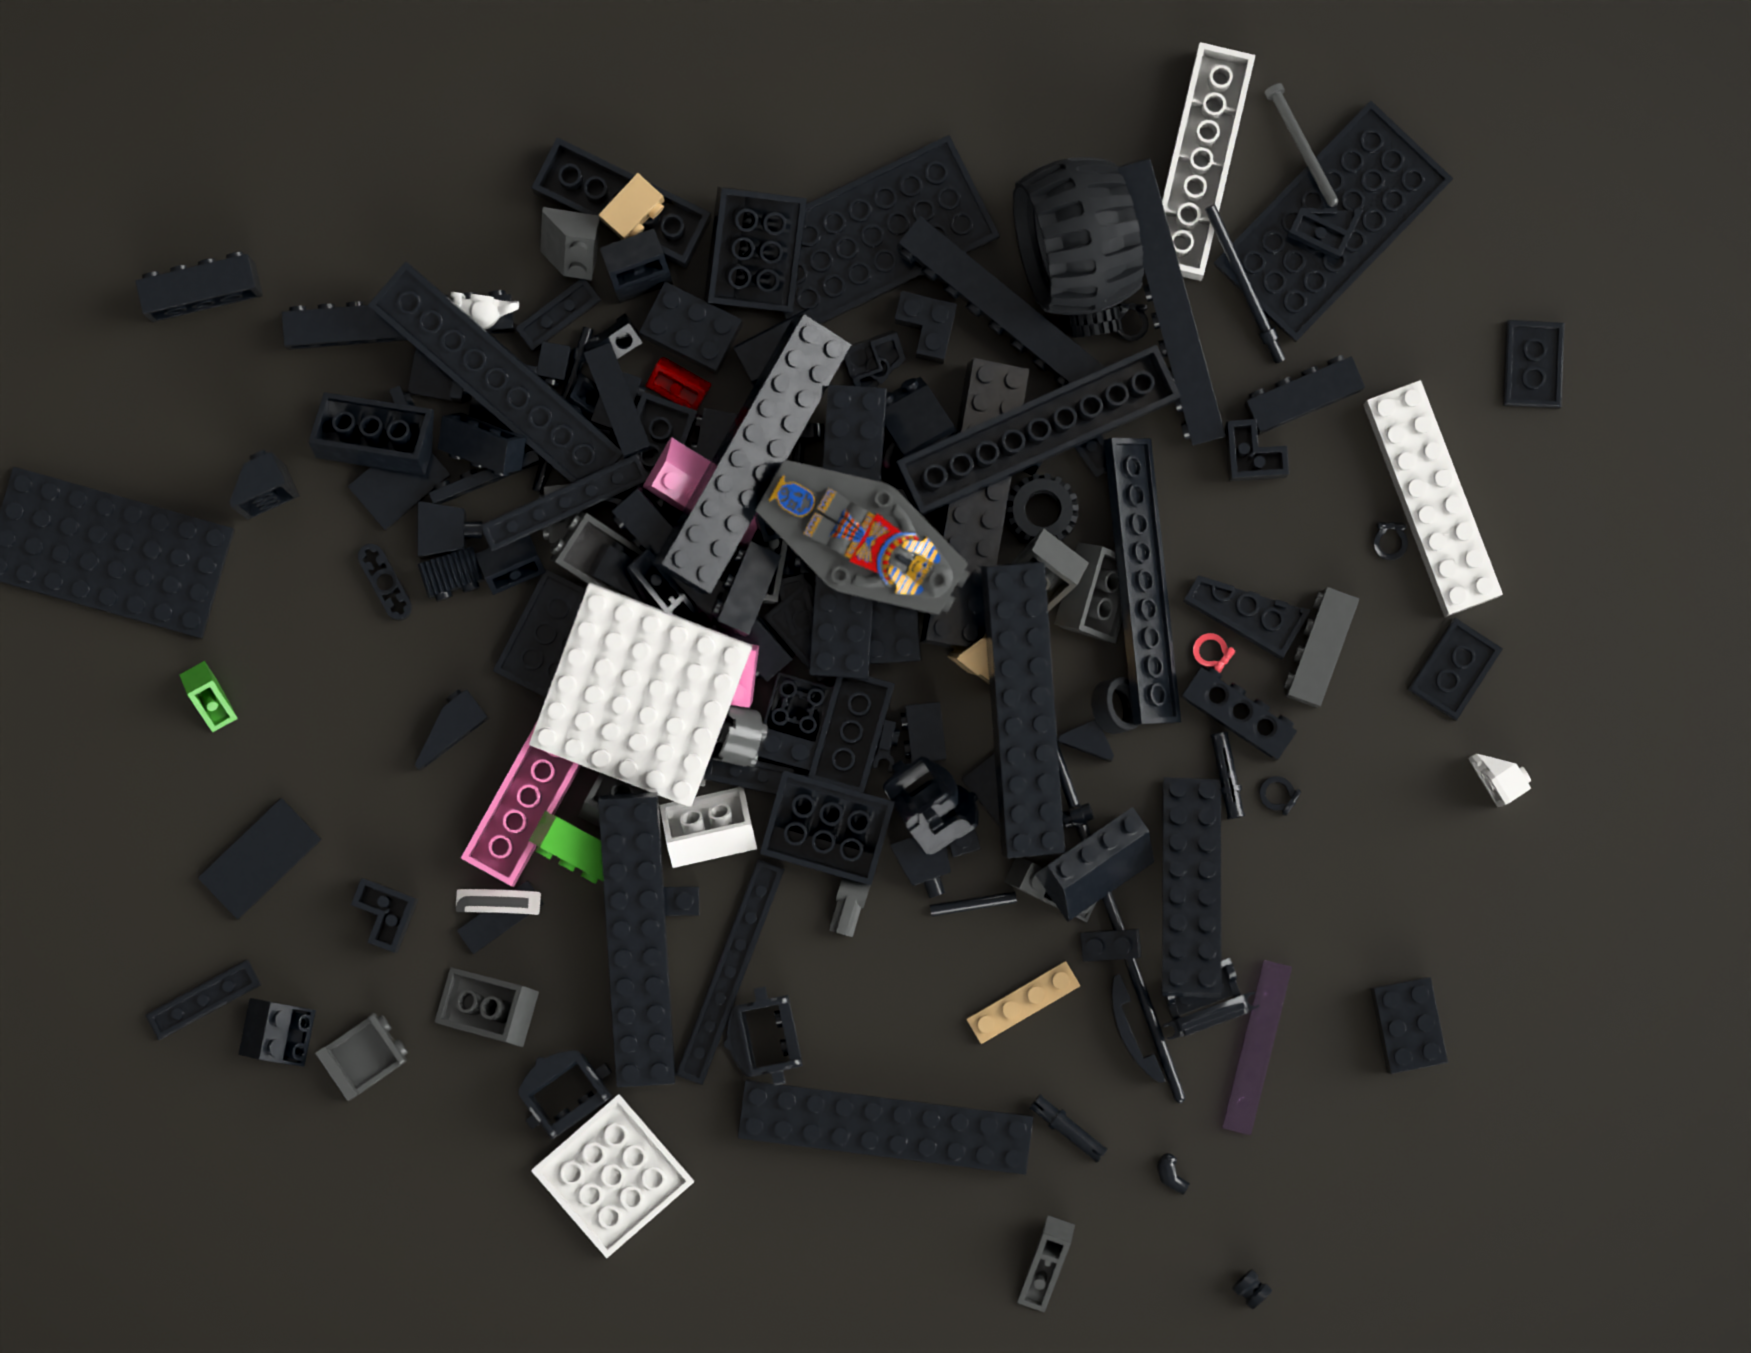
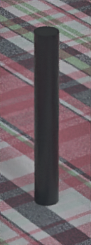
M1015 892L934 904L930 905L932 916L1013 904L1017 903Z

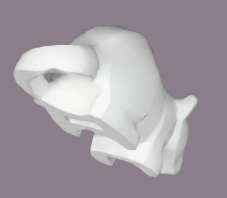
M451 292L450 294L453 298L452 301L484 329L492 327L501 316L519 309V301H501L494 299V297L471 294L470 299H465V295L462 293Z

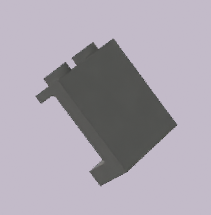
M376 1013L371 1014L363 1022L315 1053L347 1101L352 1100L408 1061L405 1057L408 1053L407 1049L400 1039L394 1041L388 1032L392 1028L383 1015L378 1017Z

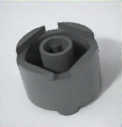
M730 705L710 759L743 767H753L757 762V751L760 741H764L767 735V725L762 724L760 713L756 710Z

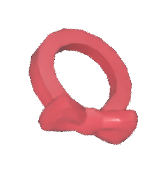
M1214 633L1201 635L1193 646V654L1196 661L1204 667L1214 668L1219 673H1221L1224 666L1235 654L1234 648H1228L1223 638ZM1207 640L1217 641L1224 654L1220 661L1204 660L1199 653L1201 644Z

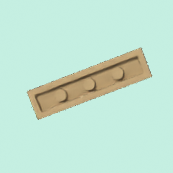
M1065 961L966 1020L980 1044L1080 987V984Z

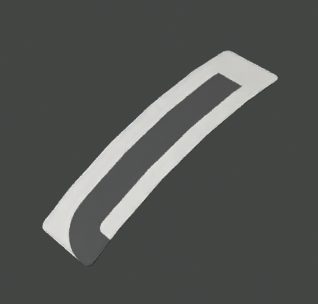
M458 889L456 912L538 915L540 912L541 893L516 890Z

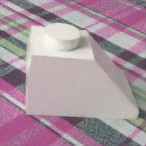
M1474 754L1468 758L1497 807L1510 803L1531 789L1528 784L1531 781L1530 776L1524 767L1519 768L1516 763L1480 754Z

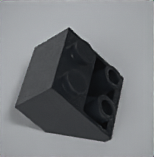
M250 998L238 1055L305 1067L316 1010Z

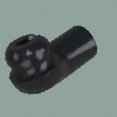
M1166 1153L1159 1159L1157 1164L1160 1180L1166 1186L1184 1195L1190 1183L1177 1176L1175 1167L1177 1159L1173 1154Z

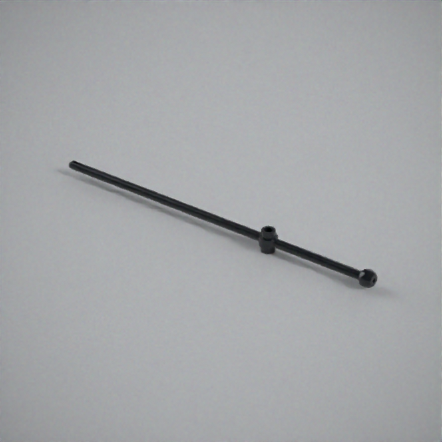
M1057 742L1060 784L1069 806V810L1062 812V816L1067 829L1073 826L1077 828L1082 842L1091 836L1087 821L1095 818L1089 803L1083 805L1079 803ZM1110 892L1102 900L1113 930L1125 929L1113 894ZM1136 958L1124 959L1174 1099L1177 1103H1183L1185 1101V1094Z

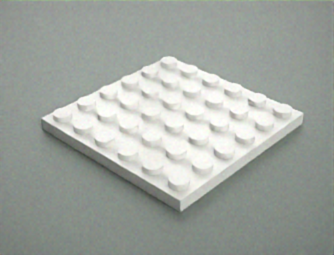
M589 583L529 745L649 792H658V795L692 807L753 645Z

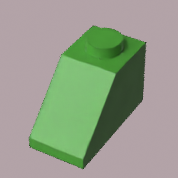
M205 661L179 674L187 695L212 732L238 719L219 682Z

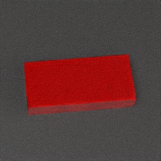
M662 357L657 362L646 387L676 404L697 411L707 395L711 383L671 360Z

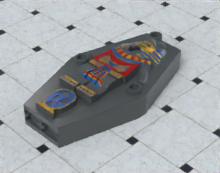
M784 460L756 509V512L824 583L839 593L939 616L942 611L948 613L955 600V597L951 595L956 585L962 588L970 572L965 570L968 563L895 488L886 483Z

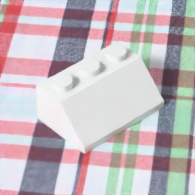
M737 787L697 796L692 807L678 802L659 805L666 844L673 868L757 849L744 788Z

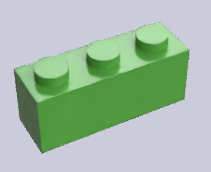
M545 811L529 839V842L538 846L535 852L548 859H551L553 855L559 857L560 861L558 864L572 872L575 867L583 870L581 876L595 884L598 879L604 882L601 841Z

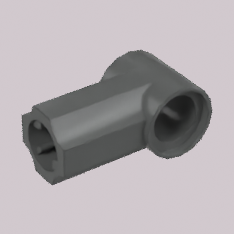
M842 877L836 897L838 902L832 916L829 931L853 937L870 885Z

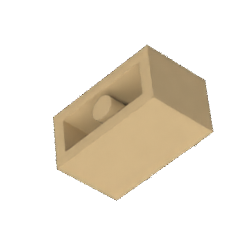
M637 173L604 208L599 217L605 225L623 240L641 233L645 228L643 226L645 221L649 217L654 219L664 208L662 205L664 197Z

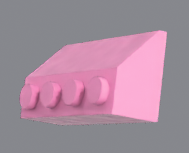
M670 438L643 488L683 512L711 461L674 438ZM755 517L738 546H743V544L751 541L757 530Z

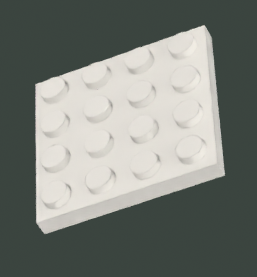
M620 1094L531 1170L606 1258L695 1182Z

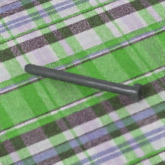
M1282 83L1269 87L1264 92L1267 100H1273L1327 204L1330 207L1336 206L1338 198L1283 96L1285 89Z

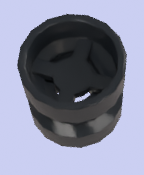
M1253 1269L1245 1273L1232 1287L1237 1295H1242L1246 1299V1304L1252 1310L1261 1304L1272 1292V1289L1266 1283H1261L1258 1279V1274Z

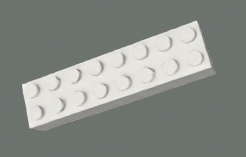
M1201 42L1197 49L1162 197L1182 276L1199 281L1202 280L1205 273L1214 234L1213 226L1205 208L1215 204L1219 212L1255 55Z
M1421 380L1368 399L1363 404L1444 617L1503 595Z

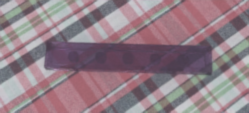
M1263 960L1252 1006L1259 1004L1260 1007L1251 1010L1222 1126L1224 1129L1248 1135L1252 1133L1290 979L1291 966Z

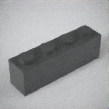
M1326 587L1323 593L1318 591L1313 604V608L1317 609L1313 620L1308 619L1303 631V635H1306L1307 639L1304 647L1298 646L1293 659L1294 662H1297L1295 672L1288 673L1283 687L1288 690L1286 697L1316 708L1321 706L1359 598Z

